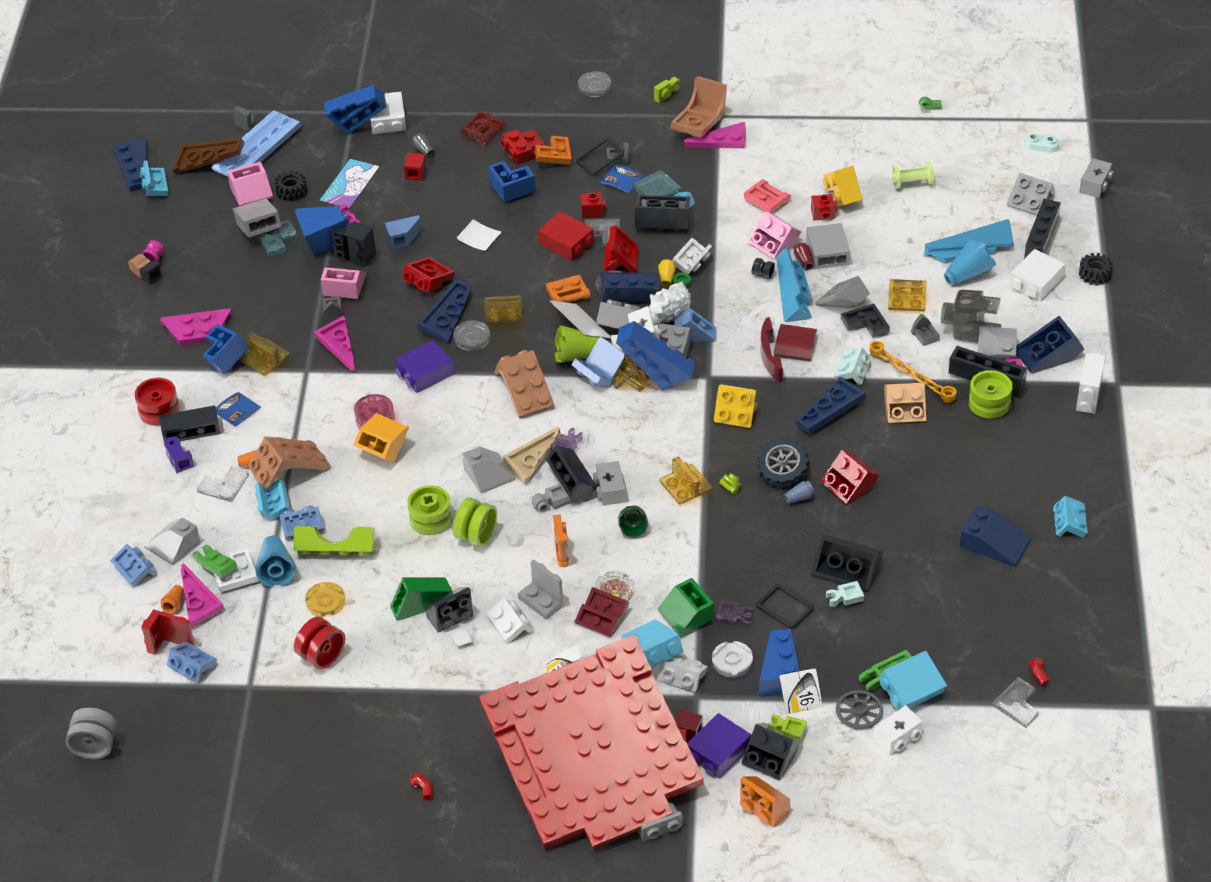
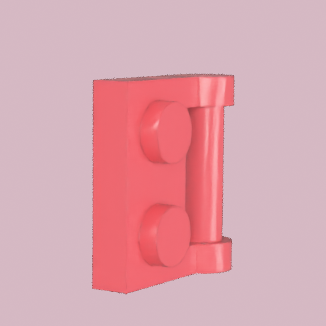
M762 179L744 192V199L772 213L782 204H787L791 199V195L787 192H781Z

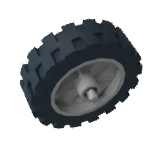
M788 437L784 439L776 438L775 441H769L766 446H763L761 453L758 454L757 465L759 474L762 476V480L765 483L768 482L771 487L775 486L777 489H782L783 487L787 489L792 488L793 485L797 486L801 480L806 478V473H809L810 461L808 452L805 450L802 443L799 444L796 439L790 440ZM793 456H795V457L797 458V460H790V459H791ZM771 461L777 463L772 466H769ZM789 465H796L793 469L789 467ZM780 468L779 472L773 471L775 469Z

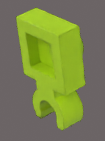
M673 77L670 81L665 80L654 87V100L660 103L670 97L672 91H678L680 86L677 83L680 80Z
M776 714L771 715V722L776 724L768 723L801 739L807 727V721L791 716H786V719L783 720Z

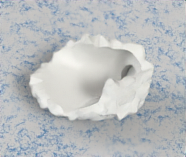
M683 282L671 285L669 290L663 288L661 291L656 292L655 295L650 294L651 304L649 309L651 312L656 313L659 321L657 323L673 322L675 318L689 309L691 294L688 293L689 289H686Z

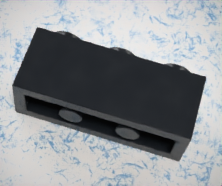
M215 405L159 415L163 441L169 437H177L181 442L221 434Z
M555 446L546 459L547 463L570 498L588 501L596 490L597 485L573 449Z

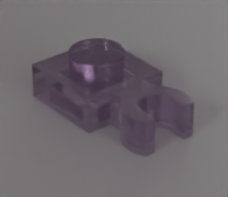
M575 428L569 429L567 436L561 434L550 444V450L552 451L555 446L575 450L577 443L583 439V433L580 432L574 435Z
M720 600L716 621L736 623L737 619H741L745 623H751L753 607L744 606L741 608L738 602Z

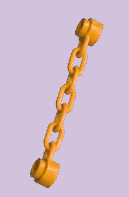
M872 341L870 343L869 352L873 357L887 360L918 382L925 383L927 387L940 395L945 403H952L956 399V389L954 387L937 385L927 376L918 373L903 361H899L884 350L885 345L883 342ZM900 365L906 366L905 369L901 368Z

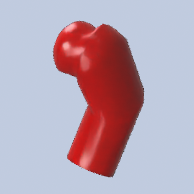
M1036 658L1030 661L1029 667L1040 685H1044L1050 679L1042 669L1044 666L1043 660Z
M415 773L414 776H411V785L422 788L423 800H432V782L422 773Z

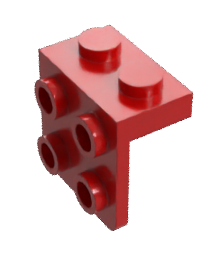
M153 609L149 617L142 623L141 630L143 631L147 653L155 655L164 640L175 644L187 641L194 645L191 623L184 617L174 616L165 611Z

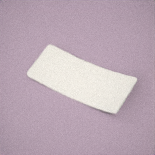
M462 621L448 629L457 646L472 642Z

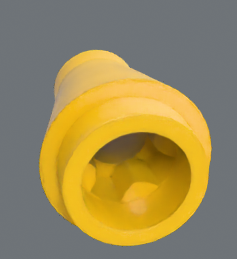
M666 259L660 262L658 270L661 286L670 287L676 266L672 260Z

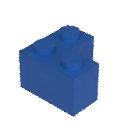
M505 161L488 166L489 182L503 202L536 191L535 175L528 166L513 171L510 170Z
M216 324L205 336L212 346L203 356L215 370L226 374L249 347L236 332Z

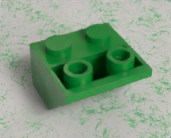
M693 578L674 586L658 607V611L679 636L714 620V602Z

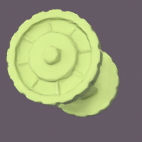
M927 161L924 168L899 170V167L894 165L892 167V178L895 189L900 188L902 182L927 180L929 185L933 184L934 172L931 161Z

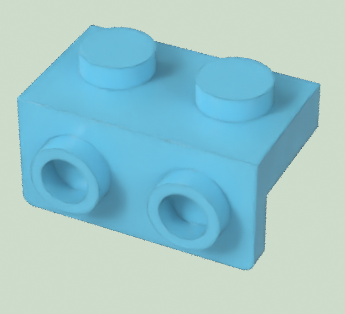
M144 161L143 167H140V177L144 178L142 179V189L146 190V196H168L164 168H148V162Z
M282 479L274 482L270 489H264L259 482L255 484V496L259 504L257 508L263 517L265 516L270 521H273L280 517L283 512L290 510L286 485Z
M1064 496L1053 508L1056 535L1061 537L1068 531L1083 538L1088 533L1085 504Z

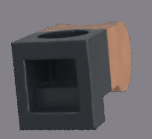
M138 254L128 261L131 271L149 285L162 277L160 264L156 261H150L143 254Z

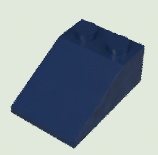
M1060 315L1016 345L1017 354L1031 372L1070 361L1085 350Z
M976 505L961 531L960 547L1016 567L1031 538L996 511Z

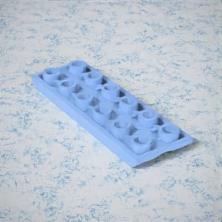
M273 110L242 137L245 143L240 155L213 163L212 170L228 177L227 171L262 162L303 125V122Z

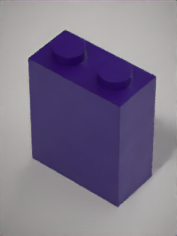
M433 340L395 359L396 374L398 377H402L406 385L416 393L454 375L453 360Z
M717 713L687 744L696 763L704 768L708 774L720 779L745 754L751 733Z

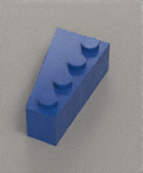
M635 321L619 327L616 344L661 390L692 377L694 360L691 358L686 359L682 356V352L677 349H671L667 346V342L662 339H656L653 337L652 332Z

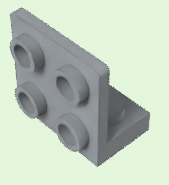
M1019 173L1007 205L1037 215L1043 199H1047L1048 195L1053 196L1055 192L1053 183Z
M532 560L530 562L532 582L518 593V599L544 619H548L563 607L562 580L557 574L550 572L545 565Z

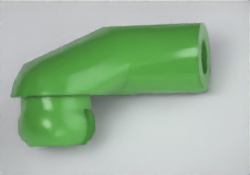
M926 96L921 97L919 100V105L924 109L942 108L941 100H932Z

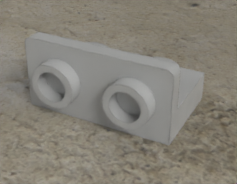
M672 802L668 804L673 814L641 826V830L638 833L643 841L655 839L659 835L674 832L683 827V815L680 811L677 812Z

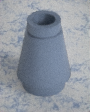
M802 481L785 493L784 496L790 505L811 499L815 492L809 481Z

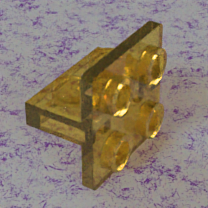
M890 279L888 310L924 312L927 281Z
M251 332L246 336L249 349L239 360L266 376L289 358L290 353L267 338L257 336Z
M627 355L614 378V388L618 389L624 383H627L641 392L645 388L648 375Z
M679 456L672 459V473L660 478V483L679 505L712 490V486L695 466L683 462Z

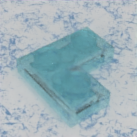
M290 220L281 222L282 227L257 235L269 257L286 252L282 240L296 236V230Z

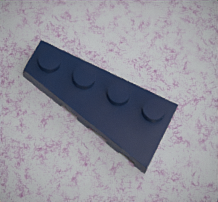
M146 137L113 145L115 155L130 192L142 189V179L144 178L140 177V167H143V163L146 161Z
M456 279L417 323V328L448 344L469 298L472 287Z
M839 377L836 380V384L830 386L826 390L827 393L823 397L820 396L816 400V404L810 406L796 420V424L799 428L810 434L866 399L865 392Z

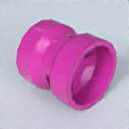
M153 240L148 243L147 249L142 254L150 261L158 262L165 248L160 242Z

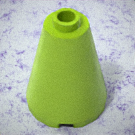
M560 325L555 339V346H557L558 351L555 352L556 362L563 363L574 361L575 359H587L600 337L584 335L579 330Z

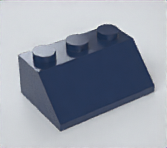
M600 272L599 274L603 302H607V299L617 302H651L650 294L655 295L660 289L658 274Z

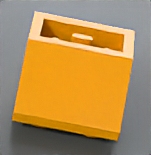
M376 413L360 428L353 446L395 463L409 427Z

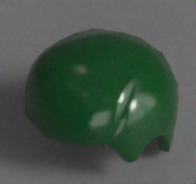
M636 505L627 506L621 510L618 516V525L621 532L630 538L639 537L644 534L648 527L645 511Z

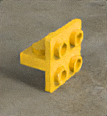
M720 384L718 387L714 422L750 428L752 426L753 413L757 411L758 403H755L756 390Z

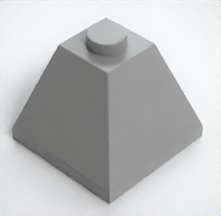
M856 276L837 283L820 297L815 304L838 307L860 306L866 301L865 298L870 292L861 278Z
M979 326L977 352L1004 361L1016 357L1017 329Z
M479 446L462 453L464 470L481 494L516 480L514 474L498 452Z
M182 517L169 523L148 541L144 548L169 564L174 565L200 542L198 528L195 524Z

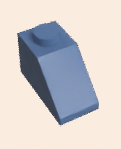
M691 308L675 318V326L690 327V342H714L716 340V327Z

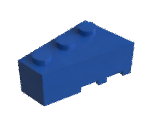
M791 629L770 631L759 680V697L783 694L779 676L799 672Z

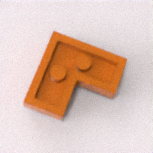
M551 136V146L536 145L535 154L537 162L571 164L572 158L568 137Z

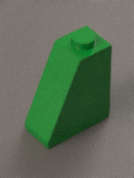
M402 577L390 608L396 620L426 612V603L451 592L452 587L449 585L446 577Z

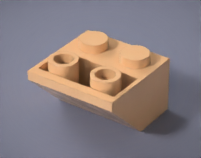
M925 383L884 385L888 423L926 421Z

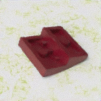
M780 324L773 352L774 356L810 361L817 329Z
M592 587L585 605H581L574 623L611 637L620 624L630 602Z

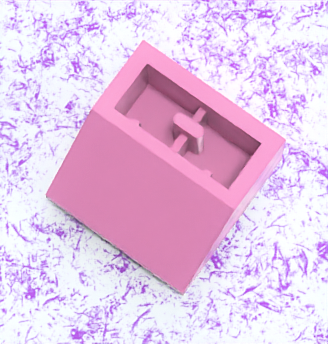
M261 162L227 171L229 185L239 207L265 198L267 200L273 199L269 181Z
M765 211L748 242L773 259H776L777 255L785 248L791 249L802 231L777 215Z
M324 268L321 277L323 296L358 299L366 272Z

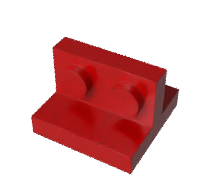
M616 224L610 227L609 241L605 247L604 269L610 272L623 265L630 272H634L637 270L639 245Z

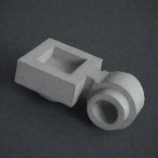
M561 483L546 488L545 494L537 493L532 497V505L539 512L546 511L549 508V503L555 507L571 501Z

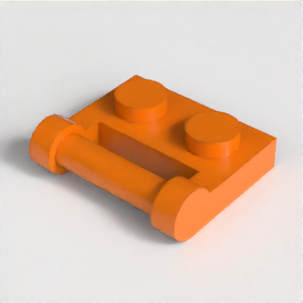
M580 275L546 283V290L552 301L568 303L583 298L585 300L591 298L590 291L585 286Z
M561 514L553 515L557 564L559 567L564 568L569 565L566 549L568 547L566 522H562Z

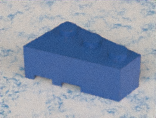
M375 85L324 102L325 115L346 134L351 133L387 107L385 94Z

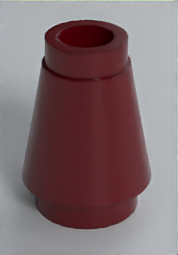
M806 243L797 244L793 249L794 256L805 270L813 268L814 263L810 246Z

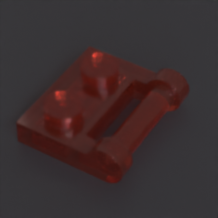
M480 110L460 128L461 134L477 140L481 145H485L488 139L499 129H503L506 124L503 119ZM494 124L488 131L482 134L487 127Z

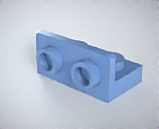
M306 506L300 511L288 510L280 515L285 539L294 537L295 526H317L318 531H324L318 506Z
M126 544L110 560L134 587L148 573L153 576L157 574L153 570L154 564L149 559L142 557L144 553L137 546L133 548Z
M186 641L170 648L167 666L193 682L199 683L202 672L215 667L217 659Z

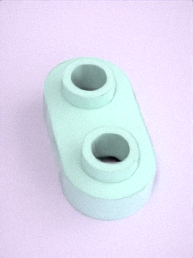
M1031 133L1025 137L1024 146L1029 150L1052 153L1059 149V140L1054 136Z

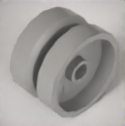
M88 707L75 711L71 716L69 730L67 731L66 747L73 754L85 759H101L108 756L112 749L117 721L106 711Z

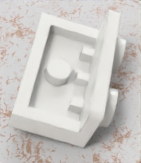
M691 238L672 261L683 273L696 272L701 266L700 261H705L711 254L708 251L712 246L709 244L704 248L695 239Z
M503 598L486 614L505 641L510 643L523 630H526L528 633H531L533 630L529 626L530 620L519 612L521 610L520 606L514 600L510 602Z
M677 655L660 664L658 680L695 692L697 691L699 680L706 674L708 666L703 665L698 660H687L681 655Z

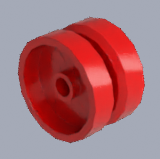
M157 377L145 380L137 386L135 400L138 414L145 423L160 425L159 415L180 411L176 387L172 381Z
M316 616L309 619L298 631L293 646L294 652L317 669H325L340 656L346 637L342 630L332 625L323 617Z

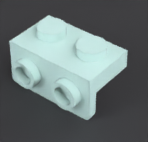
M863 347L843 351L834 374L836 380L839 377L844 380L853 378L857 385L862 384L871 362L869 354L866 353Z

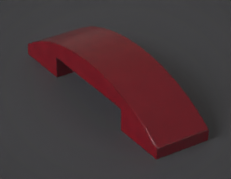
M766 317L761 329V358L770 375L778 382H783V367L780 356H772L769 343H773L771 319Z

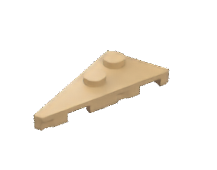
M556 427L503 456V461L524 484L529 481L561 435L560 428Z

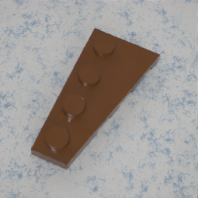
M242 138L182 145L172 170L175 174H179L241 154L245 142Z

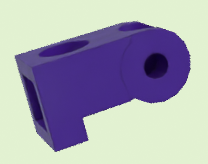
M169 437L164 441L167 458L176 474L194 467L191 452L189 450L183 451L179 438Z

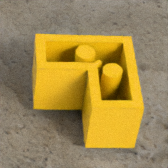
M854 166L823 175L824 187L827 188V191H834L833 199L837 201L838 207L863 200Z

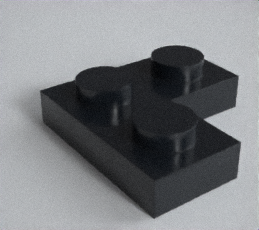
M874 303L841 313L840 319L848 330L865 325L872 337L890 332L889 324Z

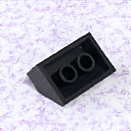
M637 195L635 227H639L642 230L656 228L657 230L674 229L676 231H683L688 229L690 197Z
M821 535L811 574L843 584L857 581L861 589L869 591L878 572L883 551L829 535Z

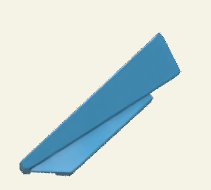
M1009 219L926 243L924 255L925 257H937L938 261L944 264L951 263L970 240H975L978 243L983 242L988 248L987 253L995 255L996 247L1014 246Z
M785 248L776 257L784 321L807 320L812 317L807 305L813 301L802 265L798 260L793 261L790 250Z

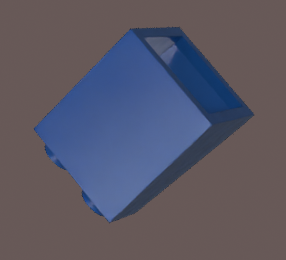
M339 207L295 209L304 237L314 256L333 248L331 234L333 228L351 224L346 212L342 213Z

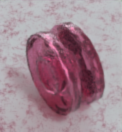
M370 394L360 398L354 406L356 426L360 429L376 413L395 421L393 402L388 397L380 394Z

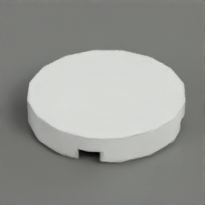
M733 641V643L724 642L718 645L712 654L714 669L726 677L735 678L743 676L749 672L753 664L751 649L737 641Z

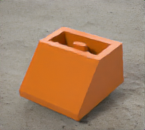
M743 776L740 779V805L745 811L756 815L763 823H767L774 828L790 812V798L759 777Z

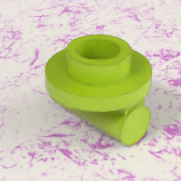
M732 473L729 475L725 474L719 482L720 485L732 494H736L741 486V483H739L740 479Z

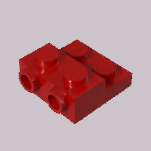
M517 129L503 134V139L501 140L503 149L508 151L510 158L514 159L517 165L536 159V145L546 146L534 129L524 133H520Z
M426 257L405 264L402 277L406 282L417 285L418 289L429 293L441 289L442 282L453 279L455 271L431 257Z

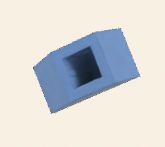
M419 215L385 223L386 237L391 250L409 246L421 231Z

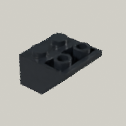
M356 222L331 230L336 258L366 267L375 256L376 248L372 226Z
M459 587L425 604L426 617L438 633L473 616L471 589L469 587Z
M757 723L741 763L780 780L793 761L801 738L767 723Z

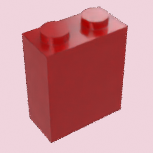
M559 212L538 230V242L540 245L572 261L588 246L593 244L594 230L592 227Z

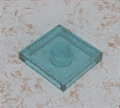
M662 170L633 183V188L640 195L675 196L678 192H682V188Z

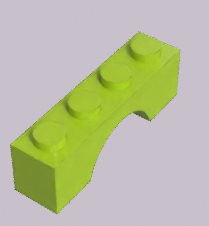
M295 526L293 551H299V554H311V551H319V555H330L331 551H338V555H350L351 551L358 552V555H370V552L375 551V527H353L350 535L345 540L332 542L320 534L317 526Z

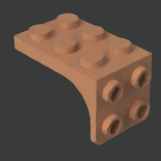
M699 76L696 77L692 98L688 106L671 122V129L702 138L725 113L726 84Z
M523 350L517 353L516 356H504L498 361L495 375H502L518 418L554 407L555 404L534 350L529 352L528 350Z
M266 436L263 438L249 464V469L264 489H270L275 479L288 469L304 468L327 471L330 467V463L326 460L325 455L319 451L313 441Z

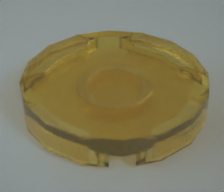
M321 582L309 588L305 594V603L308 611L313 615L326 617L328 614L334 615L342 610L345 605V593L343 588L336 583Z

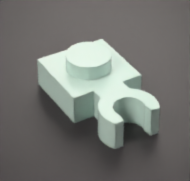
M855 581L839 585L838 591H826V599L833 598L829 601L831 607L837 606L839 602H843L846 606L864 601V594L858 582Z

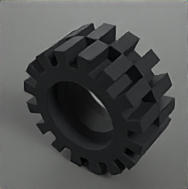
M292 170L289 173L285 171L283 172L284 175L280 173L279 177L275 178L276 194L283 201L285 199L289 202L290 199L296 201V198L301 199V196L304 197L305 193H307L306 179L301 172L298 174V171L292 173Z
M1091 253L1090 256L1088 254L1085 255L1080 261L1079 275L1081 280L1084 279L1083 282L1085 283L1089 281V285L1095 283V286H1098L1099 283L1101 285H1104V282L1108 283L1112 277L1113 262L1110 261L1109 257L1106 258L1104 254L1100 256V253H1097V255Z

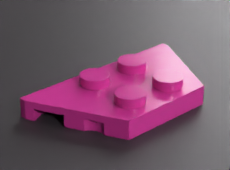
M229 308L162 317L160 319L162 326H165L169 334L176 338L177 343L182 346L209 342L205 336L216 324L225 327L227 318H230L232 315Z

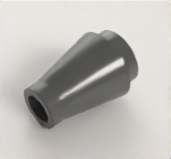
M423 133L416 134L412 139L413 146L425 154L426 157H432L435 150L427 135Z

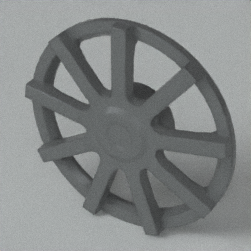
M855 690L840 697L836 704V714L842 724L854 728V730L871 729L882 719L883 706L874 694ZM853 694L855 701L851 703L845 697ZM858 694H866L867 697L864 701L859 700ZM871 697L877 701L874 705L868 706L867 704ZM843 702L851 708H840V704ZM879 708V714L869 711ZM841 713H851L845 718L841 715ZM866 715L874 717L875 719L870 722ZM853 717H856L855 724L849 722L848 720H850ZM862 718L866 724H859V719Z

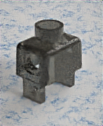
M961 289L957 292L954 303H943L941 323L953 325L954 339L978 343L979 326L1001 328L999 323L985 322L984 316L985 313L997 314L1001 298L984 296V291Z

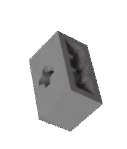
M1092 158L1081 178L1079 193L1100 198L1101 194L1107 190L1108 181H1112L1114 175L1112 163Z
M619 461L596 464L593 480L595 484H598L596 493L597 498H601L602 505L625 503V486Z

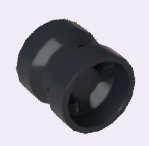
M757 257L752 265V275H762L763 278L770 280L774 273L775 262H765Z

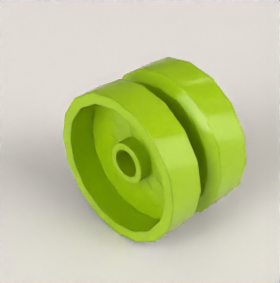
M988 370L976 374L970 383L969 407L972 412L980 417L989 419L1005 415L1010 409L1012 382L1009 377L1001 372Z
M427 485L415 489L407 499L410 525L413 530L423 535H437L444 532L450 526L452 513L450 496L446 490L439 486Z
M467 497L461 503L453 522L454 537L462 541L469 540L471 544L483 547L487 544L495 529L498 515L497 508L494 505L488 503L481 504L479 500Z

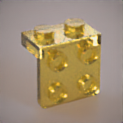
M521 295L485 297L484 311L486 320L490 322H498L501 319L517 321L522 318Z

